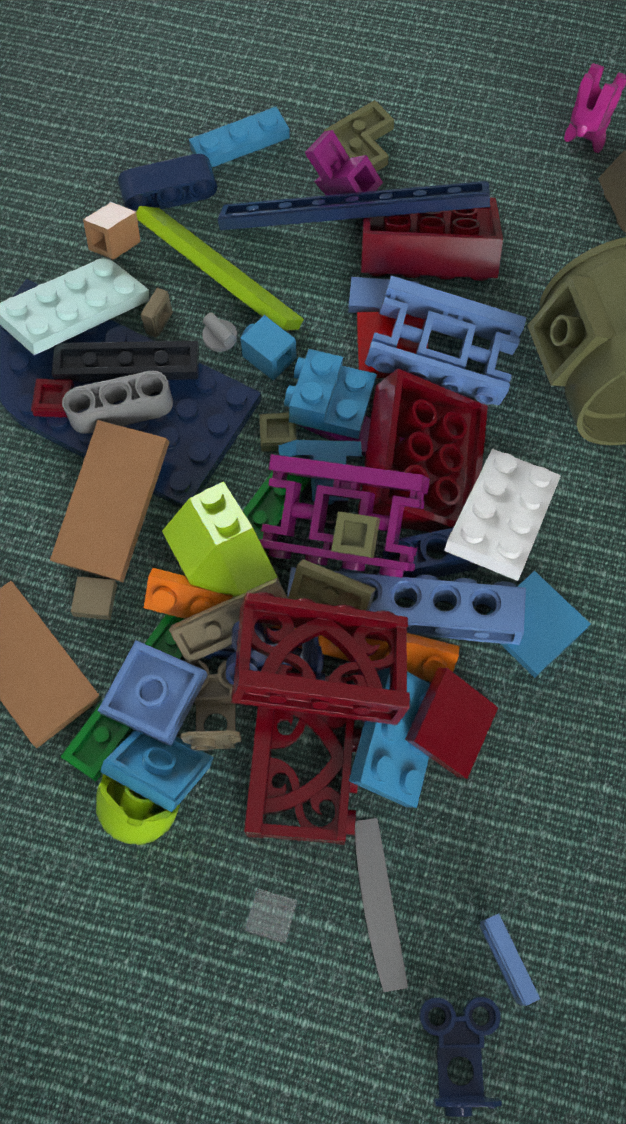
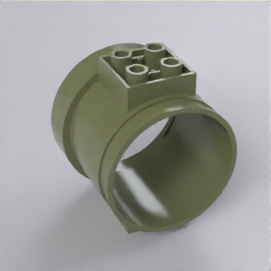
M626 237L596 246L564 266L546 286L541 296L539 312L527 325L550 385L565 387V398L580 435L587 441L600 445L626 444Z

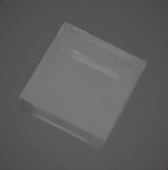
M257 888L245 932L286 944L298 900Z

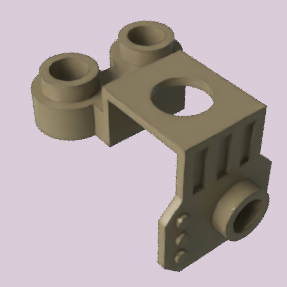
M200 660L189 663L205 670L208 674L194 701L196 705V731L181 734L183 742L191 744V749L193 750L236 748V743L241 742L240 732L236 731V704L231 703L233 685L226 679L227 660L219 666L217 674H210L206 664ZM220 714L227 720L226 731H205V720L210 715Z

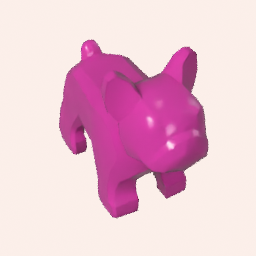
M593 63L580 83L571 116V123L565 131L564 140L569 142L577 137L585 138L592 142L595 153H599L606 142V129L610 124L611 116L626 86V74L619 72L612 84L605 83L603 89H601L599 83L604 66Z

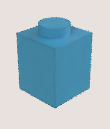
M265 315L255 324L252 323L247 326L240 337L243 357L272 380H275L297 358L296 339Z

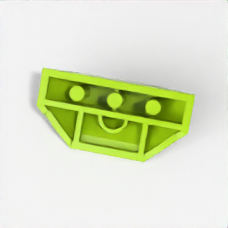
M224 482L189 498L162 530L191 585L217 593L230 594L235 597L278 578L252 525Z

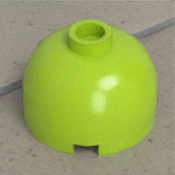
M103 774L96 793V815L104 831L114 839L127 844L142 845L158 839L170 829L180 808L179 804L173 812H170Z

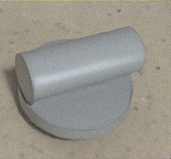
M212 312L208 313L203 318V323L206 325L202 333L204 344L210 350L216 352L229 350L237 341L235 326L227 320L218 319Z

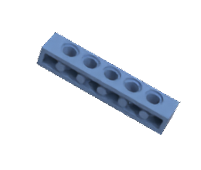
M291 567L287 597H289L296 572L295 567ZM344 568L334 571L376 588L374 594L376 600L371 603L369 611H390L395 615L408 617L407 633L425 637L520 645L523 637L526 588L516 587L514 583L502 581L496 582L493 585L478 584L475 580L469 578L444 581L438 580L437 577L432 575L400 578L379 573L377 575L364 574L361 571ZM402 597H408L415 604L409 608H402L395 602ZM439 601H448L454 608L444 612L438 610L434 604ZM479 604H485L493 610V613L481 615L475 611L474 607Z

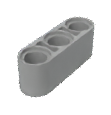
M146 371L70 389L62 399V406L72 428L79 433L86 434L94 432L97 420L124 426L162 417L171 411L173 398L166 376L158 371ZM155 392H159V393H160L159 395H156V396H149L150 394L155 393ZM119 400H124L120 404L113 405L115 402ZM88 408L82 413H77L81 409Z

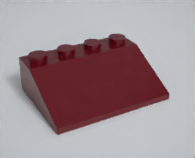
M490 198V207L364 218L361 273H369L377 277L387 274H402L408 278H417L421 275L436 276L440 279L470 277L476 281L498 278L503 235L496 198Z
M396 369L375 386L364 467L420 474L430 479L428 493L424 494V509L404 507L401 528L426 532L454 528L482 471L488 406L406 371ZM365 485L361 487V491L375 494L372 512L374 514L390 516L393 496L410 497V492ZM360 500V502H359L358 514H359V510H360L361 500Z

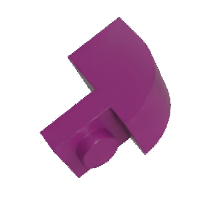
M333 130L324 131L305 151L307 158L319 175L314 182L325 195L376 191L383 184L367 155L349 158Z

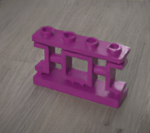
M271 454L268 470L273 471V476L269 479L268 486L286 489L281 527L262 524L263 539H259L263 548H269L268 556L291 559L292 552L305 554L306 561L320 565H327L328 558L342 560L341 568L356 571H365V565L368 564L380 566L379 574L400 578H403L404 570H415L413 562L417 548L398 545L404 507L424 509L425 501L423 499L424 494L428 493L429 478L420 474ZM287 475L334 481L333 487L317 485L314 504L300 503L299 498L302 484L287 481ZM365 485L410 492V497L393 496L390 516L374 514L372 512L375 494L360 491V487ZM329 496L361 500L359 515L380 518L378 530L387 531L384 551L400 553L399 561L331 551L334 535L324 533ZM296 518L312 520L309 539L324 541V547L320 549L277 542L278 534L294 536Z

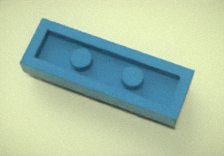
M273 107L190 138L189 144L193 154L206 155L210 160L211 167H215L289 139L290 131L277 107Z

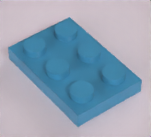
M390 667L378 671L383 689H389ZM407 671V692H410V708L398 725L370 721L364 722L349 778L350 782L404 807L417 808L429 756L407 742L405 738L430 686L429 683Z

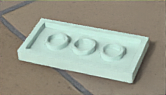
M103 257L0 302V325L33 355H36L148 302L149 289L110 258Z

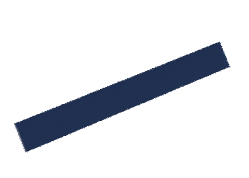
M480 181L226 204L221 209L218 224L220 230L484 208L490 207L489 182Z

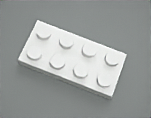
M492 449L447 540L444 551L518 581L561 475L551 472L544 467L515 458L508 453Z

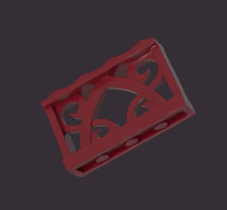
M267 592L246 593L239 613L238 642L231 703L398 725L410 708V692H407L408 617L398 616L390 611L372 612L359 610L350 605L333 606L319 604L306 598L296 600L280 598ZM257 622L280 626L281 629L279 631H272L268 627L265 629L269 640L277 644L275 647L264 643L256 635L254 626ZM321 635L337 646L350 661V663L336 668L328 681L317 680L309 664L301 657L292 653L305 642ZM366 639L386 641L390 650L389 654L383 659L371 661L368 656L373 655L380 644L371 646L366 642ZM251 647L257 652L268 656L261 672L249 670ZM285 662L297 668L301 673V677L286 675V672L291 671L293 667L282 663ZM390 667L389 689H383L377 671ZM350 673H358V675L350 677L355 685L342 683L341 677Z
M286 672V675L301 677V673ZM325 676V681H328L330 676ZM341 677L342 683L351 680L350 677ZM258 706L244 829L247 837L345 845L346 835H354L356 820V810L348 809L349 793H357L358 785L350 782L349 778L352 771V752H357L362 728H354V719ZM293 717L299 720L291 734L282 735L277 729L279 722L287 721L292 726ZM346 724L345 745L343 749L332 730L339 729ZM305 726H308L322 741L331 759L319 774L300 787L294 770L286 762L272 758V749H282L290 746L300 738ZM342 770L340 796L337 791L327 786ZM279 773L285 774L290 780L292 792L286 794V784L281 788H275L272 785L273 777ZM310 800L312 809L317 814L322 815L319 810L320 803L330 801L335 807V817L326 826H315L305 817L302 804ZM295 808L296 817L301 827L265 824L266 815Z

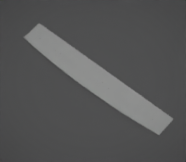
M378 818L355 821V844L361 895L371 947L383 992L406 989L408 984Z

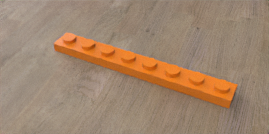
M152 568L148 576L144 608L186 619L229 600L233 596L191 585L186 576ZM275 625V626L271 627V628L281 629L280 626H278V625ZM407 633V671L422 680L432 682L438 667L454 671L459 657V646ZM322 635L318 636L322 654L349 661L344 653ZM366 639V642L371 646L380 644L377 651L373 655L368 656L371 661L383 659L389 654L390 650L386 641Z

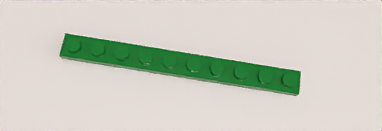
M273 471L243 510L258 539H263L262 524L281 527L286 489L268 486L269 479L273 476ZM287 475V481L302 484L300 495L306 487L311 485V478ZM166 614L144 644L184 661L185 658L169 632L171 625L184 620V618ZM101 703L61 755L63 760L95 782L102 774L100 771L103 761L134 730L101 715L97 711Z

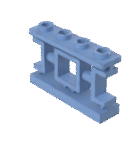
M391 276L379 314L396 319L391 337L374 333L365 364L382 373H392L396 369H401L458 394L475 398L482 404L500 405L509 391V382L512 375L495 370L498 354L501 351L513 355L519 345V336L524 330L526 317ZM406 314L425 319L423 328L419 329L403 324ZM431 330L462 339L458 358L426 348ZM476 335L492 340L489 350L471 345L473 336ZM399 338L418 343L416 354L396 348ZM471 359L484 363L483 375L466 370L467 360Z

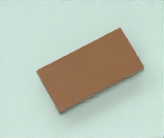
M97 420L50 561L124 582L170 443L167 438Z
M10 581L0 588V701L33 746L38 748L102 698L15 584Z

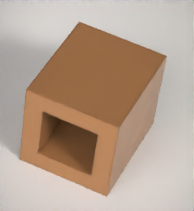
M110 202L83 219L89 250L112 260L141 242L136 211Z

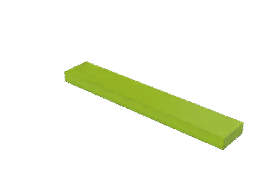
M139 206L136 212L138 221L263 317L265 315L285 331L299 330L304 319L163 210L156 207Z

